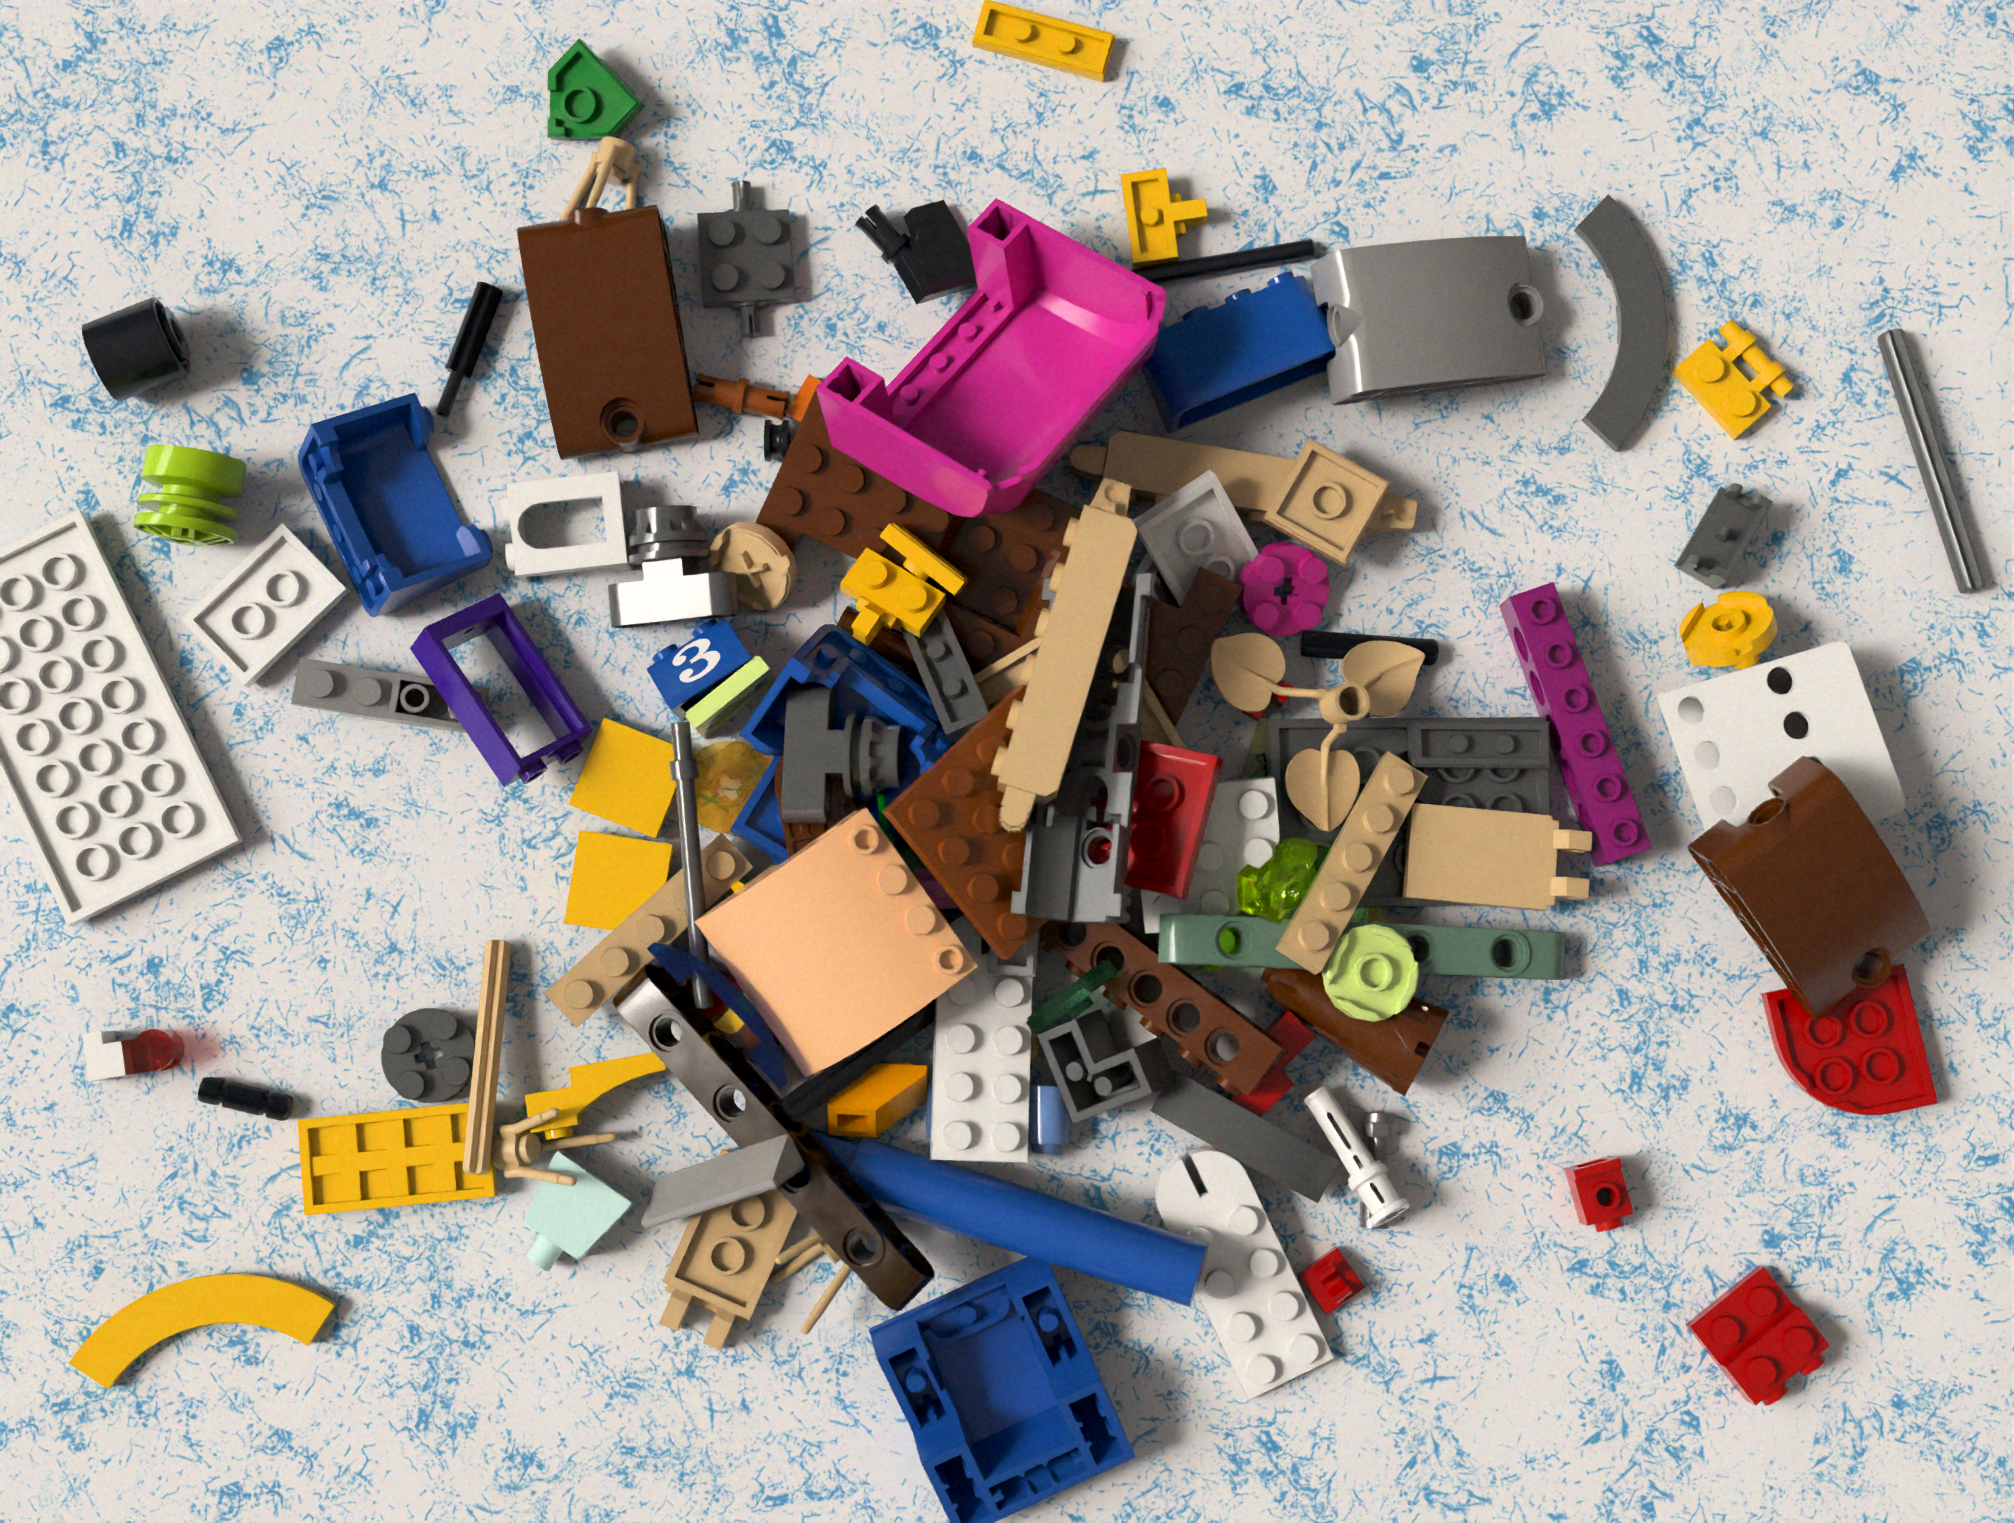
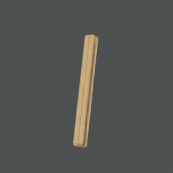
M488 940L485 943L463 1159V1171L470 1175H486L489 1172L511 953L510 942L504 940Z

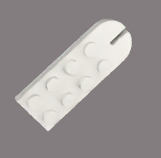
M962 915L949 926L978 967L935 999L930 1160L1028 1163L1033 977L989 974V954H981L982 936L969 919Z
M1188 1147L1186 1151L1195 1164L1206 1192L1201 1195L1198 1194L1183 1160L1176 1152L1159 1175L1155 1188V1202L1168 1231L1209 1243L1205 1264L1196 1292L1245 1396L1250 1400L1334 1359L1245 1169L1235 1158L1217 1148Z

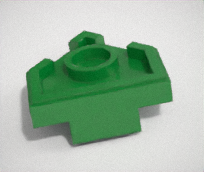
M578 39L548 71L550 118H547V137L550 139H602L608 136L616 138L645 107L635 95V91L605 60L601 59L581 39Z

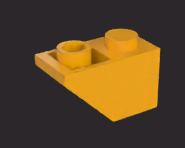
M898 1062L895 1064L877 1063L828 1100V1135L878 1137L927 1100V1065H913L908 1062Z

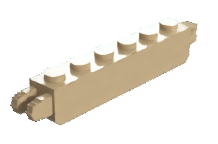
M1119 431L1109 438L1108 448L1092 445L1086 447L1085 444L1084 446L1079 444L1078 447H1074L1071 455H1069L1070 461H1068V465L1070 466V474H1073L1074 478L1078 477L1079 480L1084 478L1085 481L1101 483L1103 478L1130 485L1129 505L1136 504L1137 499L1152 501L1157 505L1210 469L1217 475L1238 516L1247 517L1246 523L1250 525L1272 527L1263 522L1262 519L1296 460ZM1386 492L1358 542H1365L1366 537L1373 538L1378 531L1411 532L1415 523L1417 501Z
M1103 478L1090 506L1084 505L1080 519L1070 518L1065 533L1063 545L1071 547L1066 565L1058 562L1055 565L1048 590L1056 592V597L1051 610L1046 608L1041 610L1034 636L1042 638L1037 656L1029 653L1027 655L1020 682L1028 684L1023 702L1013 700L1005 728L1014 730L1008 748L999 746L991 770V774L999 776L997 790L1005 792L1001 803V813L999 814L1001 818L999 822H1001L1000 827L1007 830L1009 834L1011 832L1021 833V830L1025 829V825L1028 824L1026 820L1030 818L1034 802L1046 804L1057 797L1138 532L1132 519L1127 518L1131 486L1125 483Z

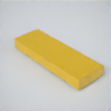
M984 0L972 40V47L1103 82L1116 34L999 2Z

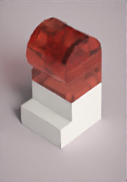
M149 1029L141 1032L135 1039L116 1042L115 1031H98L82 1034L88 1082L105 1081L169 1070L177 1066L184 1056L185 1046L182 1038L176 1032L169 1029Z

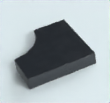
M940 200L911 208L903 217L910 234V248L907 254L894 264V267L915 303L918 305L976 287L977 282L970 244L945 201Z

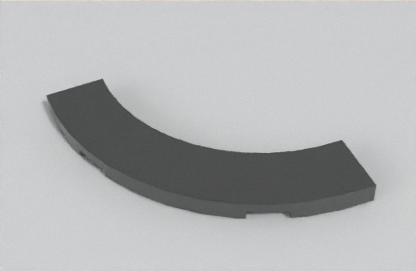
M1608 194L1574 231L1588 245L1598 259L1606 277L1611 281L1617 302L1618 348L1615 363L1601 395L1581 420L1612 450L1616 451L1634 431L1646 412L1657 388L1667 344V313L1660 275L1651 251L1627 213Z

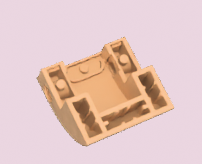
M866 807L853 811L783 863L769 867L694 921L804 1077H808L839 1062L873 1042L925 1007L978 967Z

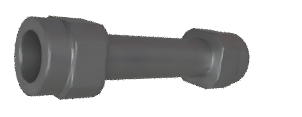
M1365 1112L1363 1136L1369 1137L1368 1150L1375 1161L1380 1160L1387 1166L1388 1138H1394V1114ZM1374 1187V1191L1383 1204L1385 1202L1378 1189ZM1360 1202V1227L1389 1229V1221L1380 1226L1373 1227L1370 1222L1372 1217L1364 1202Z

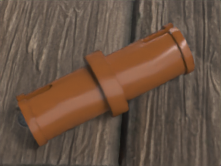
M698 373L696 377L698 384H694L693 402L695 403L701 402L730 408L733 414L741 416L744 415V412L778 418L782 421L786 417L784 410L788 409L789 391L751 385L750 380L745 378H739L737 382L704 375V373Z

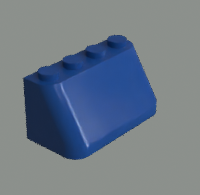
M1285 272L1270 279L1267 282L1268 287L1254 293H1251L1249 288L1237 291L1225 298L1226 304L1211 310L1208 309L1207 305L1194 308L1182 316L1183 321L1166 327L1164 322H1161L1153 354L1140 369L1168 434L1327 371L1326 362L1335 357L1336 349L1331 342L1328 332L1327 312L1324 307L1317 306L1314 291L1304 276L1294 277L1293 272Z

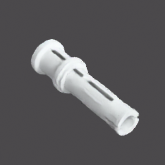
M1327 1085L1319 1088L1304 1099L1305 1104L1310 1108L1329 1143L1333 1146L1350 1174L1348 1186L1352 1192L1359 1193L1372 1215L1370 1222L1373 1227L1380 1226L1404 1212L1410 1206L1407 1198H1400L1386 1175L1389 1170L1386 1164L1380 1160L1375 1161L1354 1125L1333 1095L1330 1086ZM1332 1116L1351 1145V1149H1348L1330 1119ZM1357 1159L1361 1161L1364 1167L1360 1168V1166L1357 1163ZM1374 1187L1378 1189L1385 1201L1383 1204L1374 1191Z

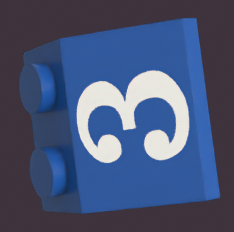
M726 618L719 623L716 619L703 623L691 633L694 639L679 648L676 644H672L662 649L653 656L654 664L647 668L666 704L681 721L686 719L685 715L689 709L752 660Z

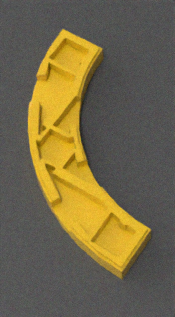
M221 1273L195 1277L167 1285L142 1296L122 1308L104 1322L82 1344L69 1361V1364L106 1389L114 1387L124 1372L139 1357L159 1342L181 1331L216 1323L258 1325L291 1336L309 1346L313 1343L338 1303L298 1283L249 1273Z

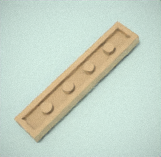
M1389 751L1381 757L1275 950L1315 975L1322 971L1428 777L1427 775Z
M720 833L701 850L705 910L711 907L731 888V885L739 881L753 868L749 861L723 833ZM683 868L545 992V995L576 1028L688 927Z

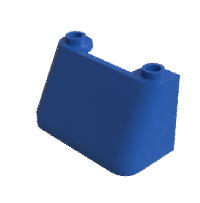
M415 392L311 424L298 453L299 467L303 479L364 609L373 618L394 611L488 566L493 559V547L489 535L484 529L479 530L475 524H462L430 457L427 446L431 438L430 433H433L435 430L434 420L429 409L426 406H421Z
M825 624L790 658L739 735L764 755L782 756L784 754L786 699L789 686L834 687L836 695L835 730H844L848 714H858L861 724H863L865 716H877L888 725H903L906 741L904 782L901 788H886L887 806H889L957 741L949 743L928 691L870 647L853 638V634L834 624ZM860 787L858 795L867 803L865 807L880 826L877 795H863ZM889 821L890 832L895 836L896 845L902 836Z

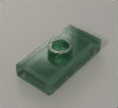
M1109 959L1102 960L1029 1016L1026 1022L1035 1035H1038L1065 1013L1071 1020L1075 1019L1094 1004L1089 995L1115 976L1118 970Z

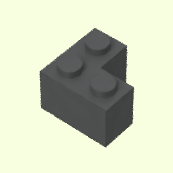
M1101 1009L1037 1035L1073 1124L1150 1095L1176 1082L1158 1037L1119 1052Z

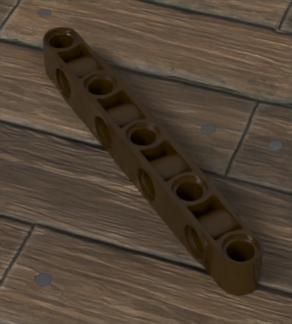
M645 964L613 998V1004L617 1011L741 1149L785 1134L790 1135L802 1160L810 1168L811 1176L810 1180L807 1181L798 1172L778 1186L777 1189L884 1305L892 1310L901 1311L934 1278V1269L929 1261L802 1121L794 1123L789 1119L782 1109V1099L702 1011L694 1008V1004L662 970L651 964ZM673 1019L681 1027L682 1034L679 1041L673 1036L671 1031ZM736 1089L745 1097L746 1105L744 1111L734 1101ZM863 1232H868L875 1239L876 1252H871L863 1244Z

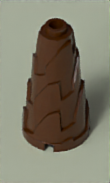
M1265 968L1260 978L1261 981L1267 984L1265 992L1273 996L1283 1008L1290 1010L1296 1017L1313 1027L1314 1033L1348 1054L1354 1064L1403 1096L1406 1095L1450 1012L1438 1005L1435 1006L1413 996L1407 1007L1398 1014H1394L1384 1020L1364 1021L1350 1018L1334 1006L1325 991L1322 971L1315 975L1303 969Z

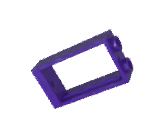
M500 593L424 627L410 647V650L503 787L521 779L523 784H527L545 773L548 769L546 765L556 760L560 765H564L584 751L581 744L591 734L593 729ZM485 633L557 740L520 758L448 650Z

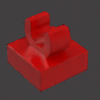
M1333 1247L1297 1274L1326 1315L1365 1288L1337 1247Z

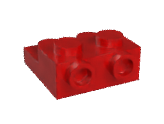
M1759 1265L1685 1324L1745 1401L1753 1405H1757L1762 1401L1768 1406L1781 1399L1788 1391L1785 1382L1798 1371L1802 1376H1805L1818 1369L1825 1361L1822 1352L1830 1346L1802 1309L1793 1305L1766 1269Z

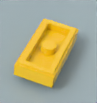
M899 522L889 523L881 533L880 537L907 558L903 566L925 582L930 576L953 595L960 594L968 584L969 580L965 574Z

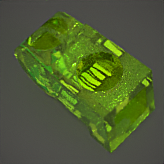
M1287 838L1276 845L1275 854L1259 869L1247 864L1237 873V908L1279 925L1302 901L1316 875L1314 865L1317 858L1316 845L1303 838Z

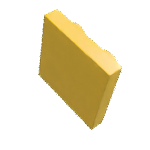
M603 718L569 805L658 840L677 793L676 781H671L669 762L674 761L673 744Z
M580 830L564 923L613 931L669 880L674 845Z

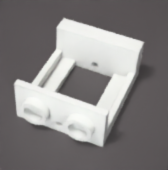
M618 471L506 484L508 498H501V514L504 525L511 526L512 543L505 545L508 570L515 571V576L523 583H530V577L603 568H612L615 573L634 571L633 565L629 564L628 558L632 555V548H629L630 529L625 481ZM602 497L606 542L538 549L527 545L524 513L531 507L540 504Z

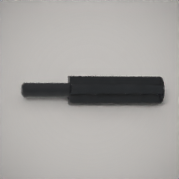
M477 282L445 366L450 375L436 409L437 415L441 417H449L463 378H471L502 294L504 293L492 284Z

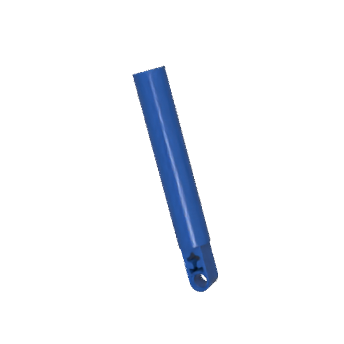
M808 1127L849 1174L887 1213L1191 1307L1208 1252L1209 1243L948 1162L930 1160L928 1156L864 1137L859 1143L840 1136L828 1135L827 1132ZM803 1161L804 1166L799 1171V1174L802 1178L809 1181L811 1176L810 1168Z

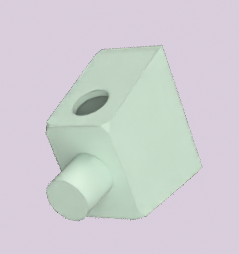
M566 1149L556 1152L547 1171L574 1176L577 1180L576 1184L569 1186L542 1181L524 1218V1222L540 1234L527 1252L526 1257L546 1271H550L563 1251L578 1260L586 1256L638 1201Z

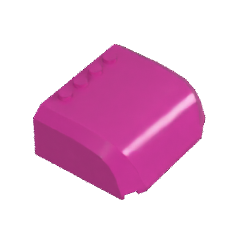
M997 198L967 228L978 289L886 387L882 376L846 356L816 388L833 447L919 498L956 516L971 518L1007 514L1017 507L1152 356L1158 339L1167 298L1166 290Z

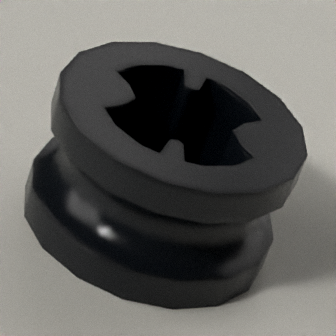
M765 420V462H771L774 457H780L783 461L790 447L789 420H783L782 424L775 425L772 423V420Z

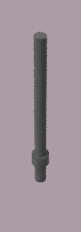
M690 722L671 723L674 761H670L669 766L671 781H676L694 1008L698 1009L714 1007L708 941L694 922L706 913L695 779H699L698 759H693Z

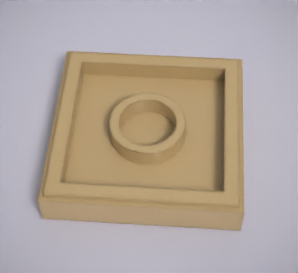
M1308 438L1262 521L1344 567L1391 483L1317 441Z

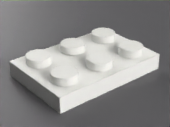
M1210 469L1133 520L1140 539L1180 608L1200 566L1237 583L1240 571L1246 562L1250 561L1252 563L1255 557L1259 555L1217 475ZM1237 600L1231 613L1240 608Z
M282 523L180 620L244 686L249 688L333 609L350 590L288 526Z

